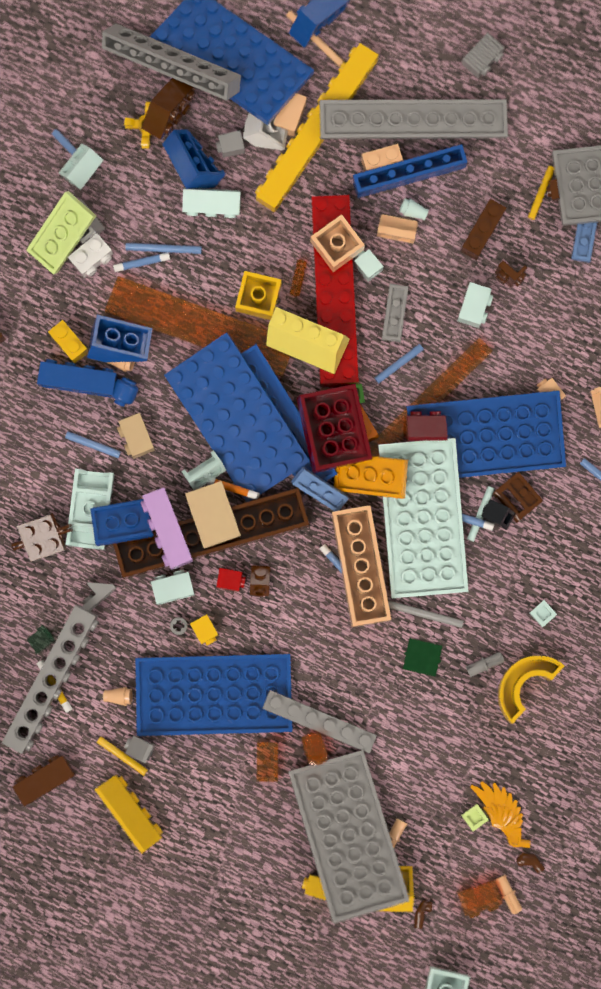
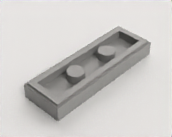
M389 285L382 340L401 342L408 286Z

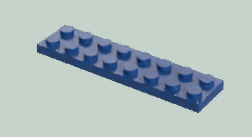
M255 344L244 351L242 355L309 456L300 413L259 347ZM311 462L303 466L309 471L313 472ZM301 468L293 473L294 477L301 470ZM335 469L314 474L327 481L337 475Z

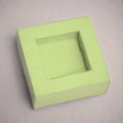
M478 804L461 815L472 831H475L488 821V818Z

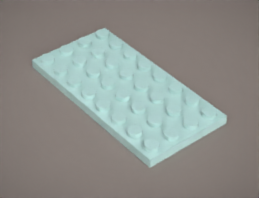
M456 439L378 445L379 457L408 460L405 498L383 496L391 598L468 592Z

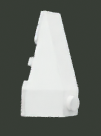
M249 113L245 122L243 139L256 147L285 150L287 130L275 126V118L269 125H266Z

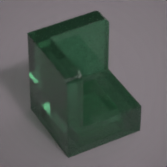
M45 625L40 626L37 629L38 631L27 639L37 655L56 642V639Z

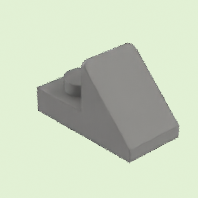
M86 582L96 595H89L83 601L84 605L82 607L92 611L117 588L113 584Z

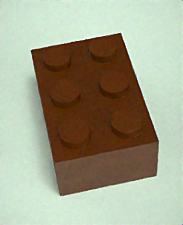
M171 78L151 100L142 129L160 140L165 134L169 135L174 124L178 125L181 121L182 115L186 116L191 108L189 103L196 94L194 91L195 87Z

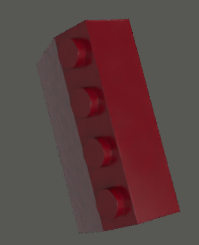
M356 384L298 396L297 404L313 473L372 460Z

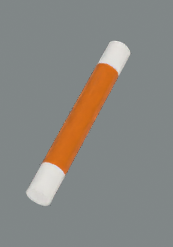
M214 478L206 484L211 485L220 482L221 480ZM222 481L223 487L227 491L255 500L259 498L258 492Z

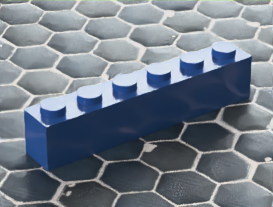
M461 144L354 174L352 182L357 198L464 169L467 166V158Z

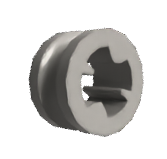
M177 617L171 621L170 629L174 634L182 635L187 631L188 625L185 619ZM177 621H182L181 624L184 623V628H181L180 632H177V629L173 627L177 624Z

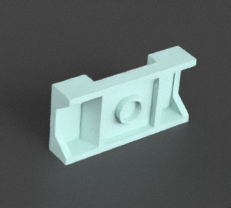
M75 469L68 524L72 525L70 528L73 527V531L67 533V546L97 550L106 549V545L97 547L95 545L90 508L110 505L114 473Z

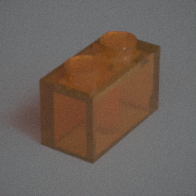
M494 880L456 892L464 915H469L470 918L481 915L480 911L486 909L488 912L497 910L499 905L503 904Z

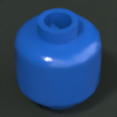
M126 377L117 379L112 396L115 399L114 403L125 407V404H133L139 390L136 382Z

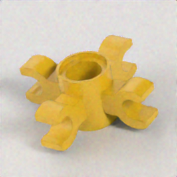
M146 101L145 114L139 120L125 118L124 122L126 129H140L142 133L141 146L143 149H149L150 135H152L142 129L150 105L149 101Z

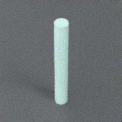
M487 487L475 518L483 520L481 516L483 508L492 497V493L495 490L493 487ZM472 525L467 540L474 542L480 527Z

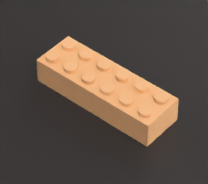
M371 506L332 512L331 516L351 626L358 627L390 621L391 615Z

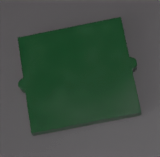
M409 638L407 651L404 653L403 669L436 677L438 664L441 663L442 645Z

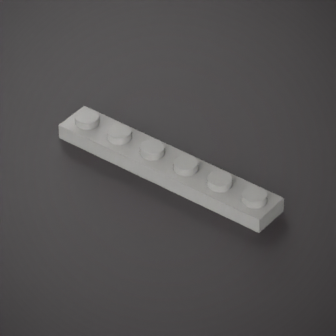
M269 690L262 707L264 710L349 746L363 750L366 753H370L377 736Z

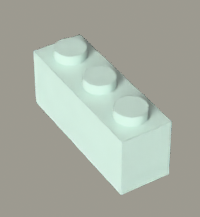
M184 187L182 212H187L188 216H198V213H206L205 216L217 217V214H224L226 218H236V215L240 214L241 190L186 189Z

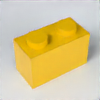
M63 320L48 331L53 340L74 364L88 354V349Z

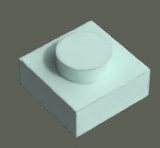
M545 600L529 613L541 627H544L557 615Z

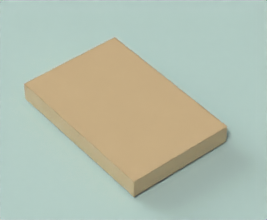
M222 481L185 493L204 549L241 536Z

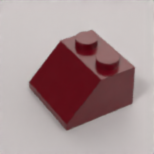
M410 411V415H406V439L408 441H448L446 416L441 415V411H429V415H422V411Z

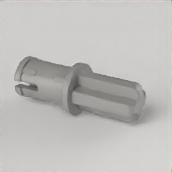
M498 652L485 659L482 657L481 660L466 666V669L471 678L481 672H488V669L503 663L504 658L502 653Z

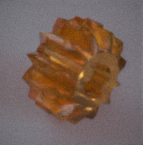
M315 732L302 736V745L308 763L314 766L326 762L328 757L321 734Z

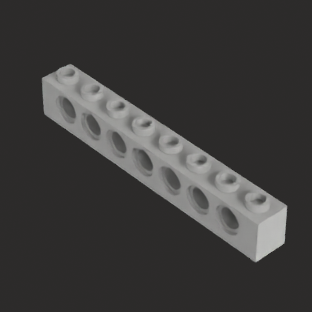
M116 23L102 33V49L226 101L240 91L241 75Z
M80 605L74 606L6 733L2 744L21 754L25 753L26 750H31L35 742L32 739L35 733H40L44 725L41 723L44 716L48 717L53 707L50 705L54 699L57 700L62 690L59 688L62 683L68 681L71 675L69 670L72 665L75 666L80 658V655H78L80 649L86 647L89 641L87 636L90 630L94 631L99 621L96 620L98 615ZM77 623L82 624L84 627L82 634H78L75 631ZM68 640L75 644L73 651H69L66 648ZM59 657L63 658L66 662L64 668L57 666L56 662ZM49 675L56 677L55 685L48 683L47 678ZM40 692H44L47 695L46 702L39 700L38 695ZM31 709L37 711V719H32L29 716ZM22 726L29 730L28 736L21 735L20 728Z

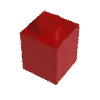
M219 568L216 588L240 592V588H244L246 577H242L243 572Z

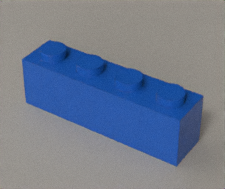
M46 359V362H40L37 385L44 388L112 398L115 381L118 376L117 373H114L113 369L102 368L101 371L95 370V367L84 365L81 368L76 367L74 363L65 362V365L57 364L55 360Z

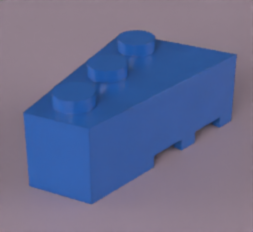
M310 0L307 6L302 5L298 9V16L289 34L305 48L309 45L313 35L317 37L321 33L320 29L326 24L330 25L345 10L350 0Z
M188 129L173 130L162 145L186 189L215 188L226 175L223 170L219 171L213 164L215 160L211 156L208 158L201 150L203 148L202 145Z

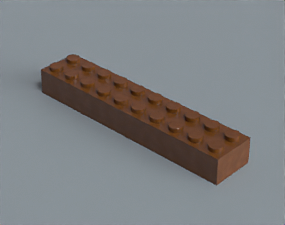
M299 488L232 506L231 509L241 536L205 549L194 519L190 518L178 522L192 560L309 527ZM153 530L154 537L113 544L124 580L167 568L162 559V556L165 555L163 548L159 549L155 538L158 537L156 530Z

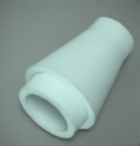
M404 198L399 210L403 216L422 220L426 219L429 211L411 198L409 200Z

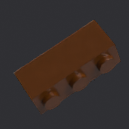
M490 199L460 252L477 261L503 217L506 207Z
M58 754L48 760V765L44 767L39 765L31 770L33 774L27 778L23 775L15 780L16 784L12 788L24 807L76 776L64 755L61 757Z

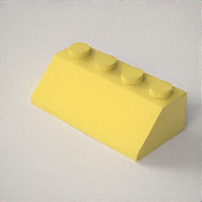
M276 307L268 324L266 346L335 374L350 339L343 334Z

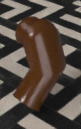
M522 853L516 859V863L520 867L524 865L532 866L537 874L545 870V867L534 854Z
M423 900L420 902L415 912L414 928H423L425 911H432L431 901Z

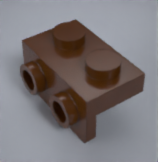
M503 260L495 271L496 279L502 285L506 284L511 289L514 285L518 287L527 276L525 272L528 267L524 266L517 273Z

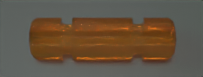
M297 260V269L294 271L292 280L293 286L290 289L291 296H300V287H302L304 270H306L307 265L305 260Z

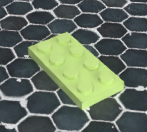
M69 191L65 192L26 251L53 275L57 274L96 215Z

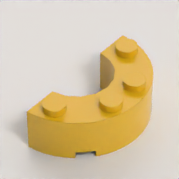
M530 656L512 664L503 674L498 687V703L506 720L513 724L526 710L519 696L520 688L524 681L532 676L544 677L551 681L565 665L547 656Z

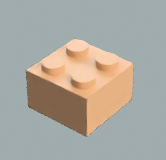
M340 215L312 235L310 241L333 272L361 253L365 246L343 215Z

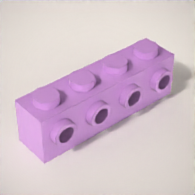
M165 488L143 495L144 501L141 502L144 512H149L151 517L148 523L151 530H156L158 535L155 541L159 549L163 548L165 555L162 556L165 566H170V569L173 570L193 562Z

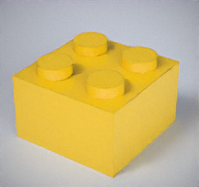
M244 271L235 306L236 312L271 320L277 305L282 280Z

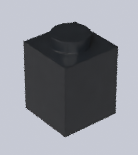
M490 499L488 504L484 506L481 516L488 522L507 530L516 513L510 508Z

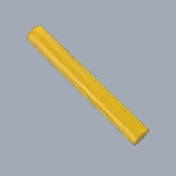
M548 166L529 212V219L535 220L547 190L546 186L549 185V180H551L554 173L553 166Z
M100 737L96 742L144 776L147 773V768L103 737Z

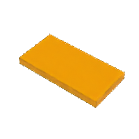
M372 456V460L336 468L337 475L334 477V487L342 492L404 499L408 460Z

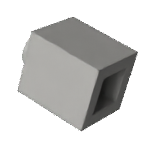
M240 130L218 135L219 141L216 142L218 153H222L223 158L245 153Z

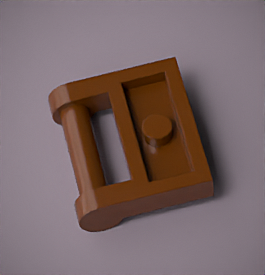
M519 472L492 493L504 506L516 513L513 518L516 523L543 502L541 497ZM506 489L523 507L524 510L522 512H519L504 495L503 492Z

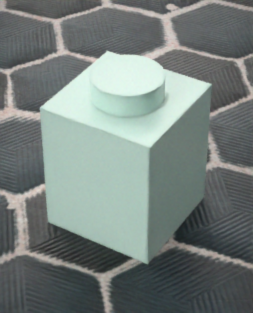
M370 249L366 252L363 250L355 256L354 265L368 282L383 271V265Z

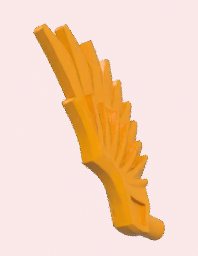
M483 781L480 782L483 790L471 785L470 788L485 805L483 809L489 816L492 826L503 831L509 845L512 847L530 848V840L521 839L522 828L520 827L523 822L521 819L523 814L520 813L521 807H517V800H512V794L508 793L507 796L505 787H502L500 791L496 783H493L494 792Z

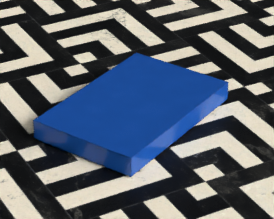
M144 499L90 508L96 547L154 537L148 520L151 519L149 512L145 513L141 505Z

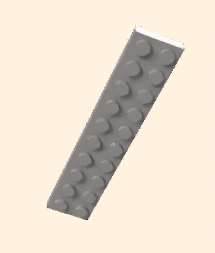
M507 99L319 101L320 139H472L508 137Z

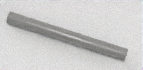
M393 601L388 603L389 609L460 628L463 626L464 621Z

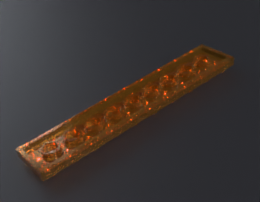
M120 276L117 277L105 308V312L141 326L153 328L152 330L201 348L206 347L225 333H229L241 353L257 344L275 375L283 377L291 357L266 346L268 330Z

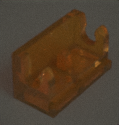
M257 742V782H278V742Z

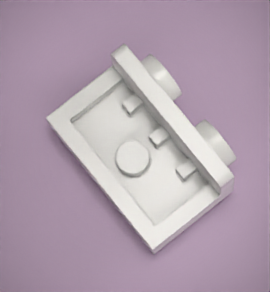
M96 233L68 256V259L85 278L87 275L90 277L95 274L97 267L101 264H107L112 259L113 252Z

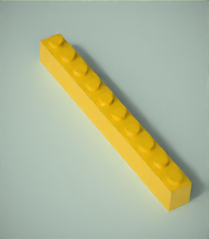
M361 43L357 48L353 47L348 55L350 57L347 63L343 62L338 70L340 73L336 78L333 77L328 84V91L326 93L323 92L317 102L320 100H352L378 62L379 55ZM319 104L316 108H312L307 115L308 120L305 124L301 123L297 129L298 135L296 138L290 139L286 146L288 149L285 154L281 153L276 160V167L274 170L272 168L269 170L265 177L267 179L264 185L260 184L255 191V194H257L256 201L274 213L325 140L320 139Z

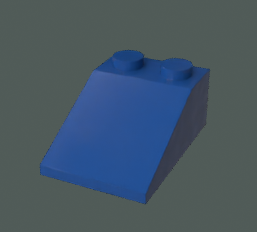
M97 315L92 326L87 358L102 362L147 361L153 328Z

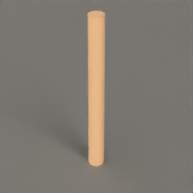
M292 10L286 15L293 23L297 18V15ZM313 35L311 40L340 67L344 61L319 36Z

